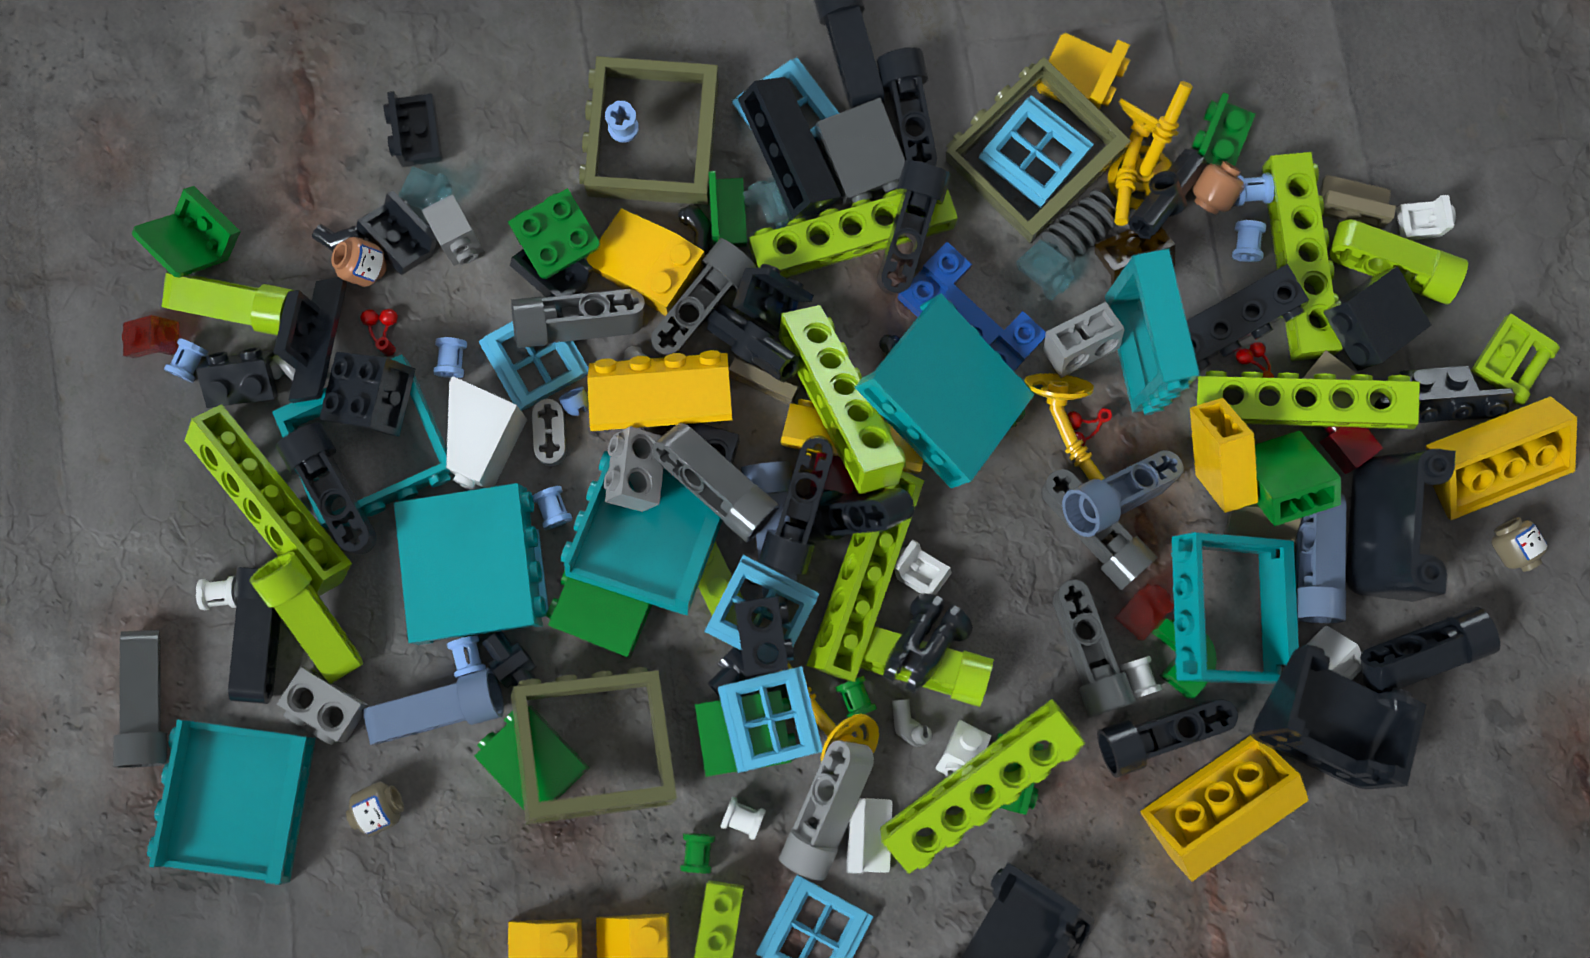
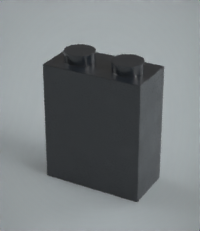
M1398 266L1372 276L1323 311L1357 371L1384 362L1431 326L1430 321Z

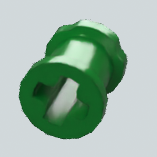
M864 675L856 678L855 682L848 681L835 687L836 692L841 693L849 712L847 718L857 714H866L877 709L875 703H871L864 686L866 681Z
M683 833L686 846L684 863L680 865V871L703 874L712 873L709 860L711 843L715 842V836Z

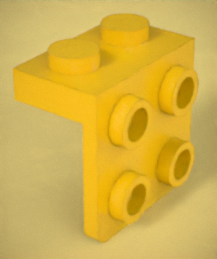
M1065 33L1060 36L1048 61L1094 106L1100 109L1101 104L1108 107L1117 89L1111 86L1115 76L1122 78L1130 62V59L1124 57L1130 45L1117 40L1112 52L1109 53ZM1042 82L1036 86L1039 93L1061 102Z

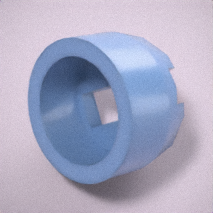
M584 387L574 388L559 398L563 409L571 416H579V408L584 412L588 410V395Z

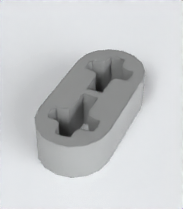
M544 399L539 401L532 411L534 452L539 461L544 465L556 466L564 461L567 454L565 413L557 401ZM549 407L554 413L558 414V417H553L551 420L552 429H547L546 421L540 418V415L545 414L546 408ZM547 436H552L554 445L560 447L559 451L553 453L552 458H548L545 452H541L542 448L548 446Z

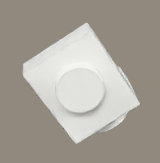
M1441 195L1431 202L1402 204L1396 208L1400 236L1408 240L1442 237L1454 227L1456 220V211L1454 206L1450 204L1449 195Z
M912 540L907 547L901 548L894 567L897 580L920 594L936 595L952 573L949 566L923 552L920 544L915 540Z
M959 720L945 752L936 766V770L948 777L986 749L991 735Z

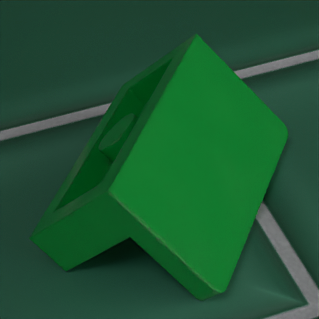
M708 171L713 246L720 238H723L736 247H747L743 178L716 179L715 171Z

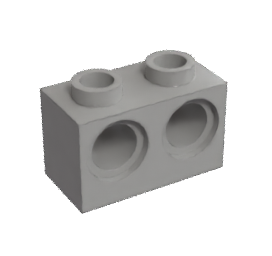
M453 194L422 210L440 246L453 266L471 263L478 257L479 253L484 251Z
M1104 302L1046 331L1043 353L1060 378L1120 349L1124 326L1109 305Z
M628 427L613 435L608 446V454L610 456L609 470L604 479V488L606 489L605 502L641 512L660 504L664 467L654 457L652 446L662 437L661 435L634 427ZM632 447L636 450L637 456L634 454ZM628 480L632 483L634 491L630 488Z
M300 667L277 703L278 706L286 710L283 715L284 717L300 726L306 722L316 729L313 733L316 737L331 745L334 741L347 742L363 717L362 710L370 706L338 685L330 684L323 676L312 669ZM310 689L314 699L312 704L305 709L300 703V696L305 690ZM339 707L343 711L344 719L338 727H334L330 722V714L335 708Z

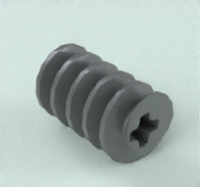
M1092 190L1089 198L1081 199L1079 206H1073L1069 210V215H1062L1059 223H1053L1049 227V232H1042V239L1055 255L1061 259L1064 258L1069 263H1074L1076 258L1072 252L1073 250L1080 255L1086 252L1082 242L1089 246H1094L1096 240L1093 233L1103 238L1106 235L1103 225L1109 229L1116 227L1113 218L1115 208L1106 195L1098 190Z

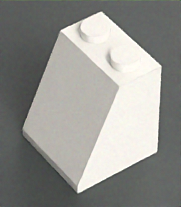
M452 376L449 382L446 468L455 475L453 480L469 491L495 487L527 418L516 404Z

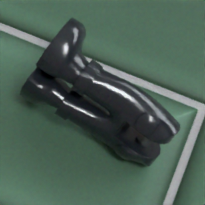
M918 595L910 606L914 617L892 648L885 664L883 676L894 681L904 667L912 672L905 689L916 693L933 676L941 664L947 648L951 646L953 641L962 642L969 638L973 630L969 617L957 606H950L926 646L920 648L919 646L932 628V624L942 614L945 603L937 595Z

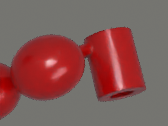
M372 309L363 311L360 315V320L364 325L368 326L369 333L374 342H376V348L385 356H392L396 349L386 338L389 326L397 322V313L392 309H385L379 316ZM380 319L381 323L386 326L383 331V337L377 340L371 326L377 324Z
M1255 342L1249 349L1242 348L1237 351V362L1243 365L1252 363L1263 371V378H1275L1271 373L1270 362L1265 356L1266 347L1264 344ZM1263 357L1268 369L1266 370L1262 365L1254 361L1253 358Z
M1101 408L1098 410L1097 418L1094 420L1082 419L1081 415L1076 411L1069 412L1067 416L1073 430L1080 428L1082 422L1090 424L1099 421L1096 430L1088 437H1085L1081 432H1075L1077 439H1082V446H1085L1086 440L1091 439L1099 431L1102 423L1108 422L1112 418V413L1107 408Z

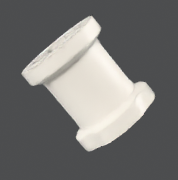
M231 576L226 581L209 582L206 579L199 580L196 585V600L200 610H210L211 606L230 605L231 608H236L237 598L234 597L236 576Z
M1150 656L1119 665L1121 671L1126 672L1135 698L1162 690L1161 685L1156 684L1149 663L1152 661Z
M732 797L721 828L726 829L729 826L749 834V838L755 840L766 810L762 808L755 810L738 803L737 798Z

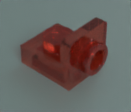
M1148 583L1140 587L1116 615L1115 619L1139 640L1143 641L1164 616L1174 609V604L1169 601L1171 596L1165 589L1157 584L1152 586Z

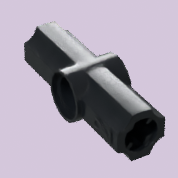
M1184 149L1167 171L1154 175L1148 183L1150 193L1128 220L1130 230L1138 234L1140 238L1151 239L1168 217L1181 213L1187 206L1185 195L1207 166L1205 158L1200 156L1196 150Z
M724 304L712 309L707 317V329L732 346L731 351L755 366L758 365L783 383L789 378L794 377L799 369L800 357L774 340L775 336L751 320L747 321Z

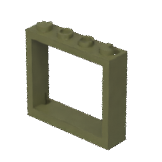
M596 56L595 69L590 68L588 78L589 89H593L592 100L586 101L585 118L586 121H590L589 132L583 133L582 150L584 153H587L586 164H581L579 170V183L584 184L588 197L708 205V171H711L719 81L718 65ZM607 77L702 84L694 183L597 176Z
M1045 57L1036 64L1032 62L1028 67L1026 66L1018 76L1020 80L1013 87L1006 85L994 98L996 103L988 111L985 108L981 109L970 121L972 126L964 134L961 132L956 133L953 136V140L946 145L948 149L946 150L945 160L1030 244L1126 152L1131 142ZM1042 82L1107 146L1040 211L1027 221L963 156Z
M636 667L627 670V674L613 675L612 671H600L591 674V678L577 679L576 675H564L555 679L556 682L541 683L540 679H528L519 682V686H514L511 698L526 825L670 806L677 800L658 670L648 671L647 667ZM647 687L661 786L539 802L527 700Z

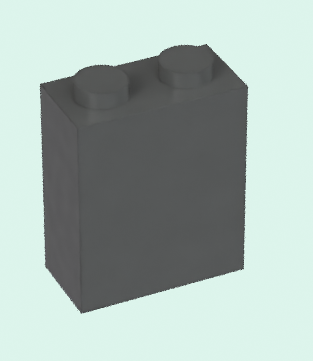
M881 98L816 123L814 130L840 192L843 204L851 201L855 203L863 199L871 200L873 199L872 193L884 189L886 194L897 189L905 159Z

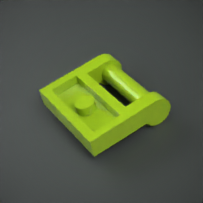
M1510 313L1504 317L1470 371L1497 389L1512 388L1515 393L1512 402L1524 405L1531 395L1529 390L1548 360L1556 356L1560 346ZM1533 346L1537 353L1516 383L1511 377L1530 347Z

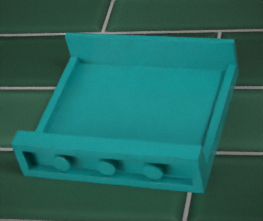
M939 294L921 304L920 309L922 313L877 369L863 377L854 388L950 488H954L973 480L1035 394L1026 386L1024 380L1016 375L1002 360L1001 355L993 350L979 335L977 329L970 325L956 310L953 303L942 294Z
M604 451L599 464V471H602L598 481L592 480L587 492L586 500L589 503L586 511L580 510L576 517L574 531L577 532L573 542L567 541L562 551L561 561L565 564V576L688 616L723 520L665 468L663 469L659 505L641 512L605 502L606 489L604 488V479L609 470L610 456L608 451ZM628 480L630 488L634 491L632 483Z
M519 483L394 502L408 643L424 645L431 644L436 640L521 627H543L542 618L546 617V603L544 597L539 596L538 582H542V569L539 561H535L534 547H538V534L535 526H531L530 513L534 512V500L530 491L527 492L526 487Z
M177 720L176 727L172 728L169 735V747L172 748L169 763L165 764L162 771L161 780L162 784H165L162 799L157 802L154 818L157 821L155 836L151 837L147 848V855L150 858L149 867H170L265 880V883L276 885L290 883L316 738Z

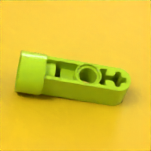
M1345 220L1338 224L1330 250V257L1337 264L1370 276L1398 266L1413 292L1446 305L1450 304L1457 295L1468 269V260L1430 248L1356 220Z
M166 272L161 307L251 325L256 332L277 336L287 293L295 290L263 284L256 288L191 274L178 278Z
M294 552L282 554L257 570L250 578V582L266 605L275 608L324 678L332 684L362 666V658L310 584L312 577Z
M874 627L860 668L883 675L887 658L902 634ZM922 641L919 647L924 648L928 642ZM947 648L941 664L923 687L950 695L951 699L980 707L987 689L994 659L965 650L962 653ZM903 667L895 679L908 682L912 672Z

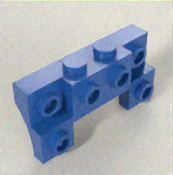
M946 242L923 265V269L913 278L910 287L898 294L897 299L918 317L922 313L920 309L922 303L942 294L953 303L956 310L970 325L977 329L979 335L993 350L1001 355L1002 360L1015 372L1045 339L1046 332L1023 311L1003 330L955 286L970 270L972 264L952 245Z

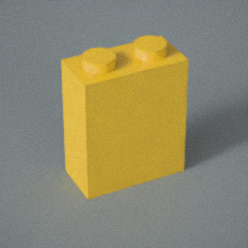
M1224 398L1190 407L1196 477L1224 513L1258 503L1254 433Z

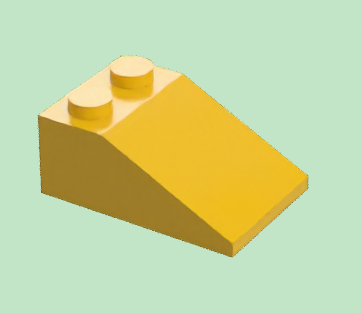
M621 208L600 238V248L586 258L593 267V271L622 289L638 291L644 297L645 304L666 316L703 269L704 265L701 261L705 257V252L675 232Z

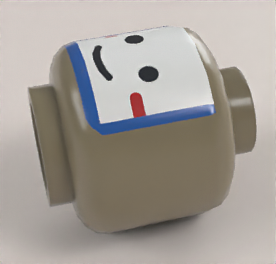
M1520 517L1504 522L1494 529L1496 535L1492 538L1491 544L1505 567L1509 569L1521 568L1523 572H1527L1543 563L1541 557L1547 552L1548 545L1534 522L1529 520L1522 521Z
M377 782L351 795L349 809L346 810V818L352 829H359L363 834L373 836L399 822L401 812L404 811V803L400 793L394 786Z

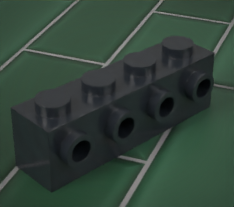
M779 77L754 81L738 98V101L792 219L826 211L841 195L787 78Z
M1288 264L1186 321L1199 372L1211 365L1209 362L1210 358L1219 353L1226 357L1242 348L1240 342L1246 338L1253 336L1254 340H1257L1274 330L1271 324L1282 318L1287 323L1305 313L1303 307L1308 304L1309 299Z

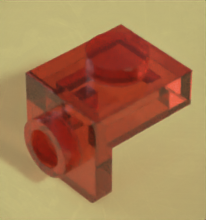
M153 315L124 322L122 332L123 356L138 358L157 352L175 355L179 347L177 344L179 339V322Z

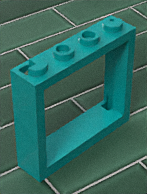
M1169 249L1133 255L1105 294L1106 303L1124 326L1120 349L1117 351L1132 413L1143 411L1144 415H1152L1155 412L1164 411V407L1172 404V400L1181 396V392L1190 388L1189 384L1199 376Z
M402 354L392 358L394 361L411 367L409 361ZM415 374L410 396L440 464L358 500L367 517L383 512L386 509V504L397 499L401 502L416 497L419 494L417 490L431 485V487L441 486L451 480L450 476L453 475L446 468L447 447ZM327 387L324 388L320 399L290 403L272 411L283 438L297 430V426L320 417ZM302 482L319 524L330 530ZM346 506L336 511L332 510V513L339 515L345 510ZM350 523L343 524L348 527L351 526Z
M1199 532L1172 536L1171 554L1173 564L1177 681L1276 684L1282 673L1281 665L1286 666L1293 651L1299 648L1294 541ZM1202 550L1258 554L1264 672L1207 670ZM1276 550H1280V558H1276Z

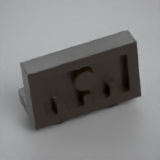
M1162 226L1151 239L1140 238L1138 234L1129 229L1095 244L1096 256L1111 275V286L1133 255L1169 249L1173 268L1175 267L1176 244Z

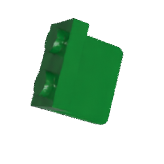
M195 186L183 189L174 214L134 226L132 236L171 275L180 278L228 261L241 231Z
M568 188L560 193L549 196L544 202L520 212L508 221L517 241L523 247L538 275L543 279L553 276L600 248L597 236Z

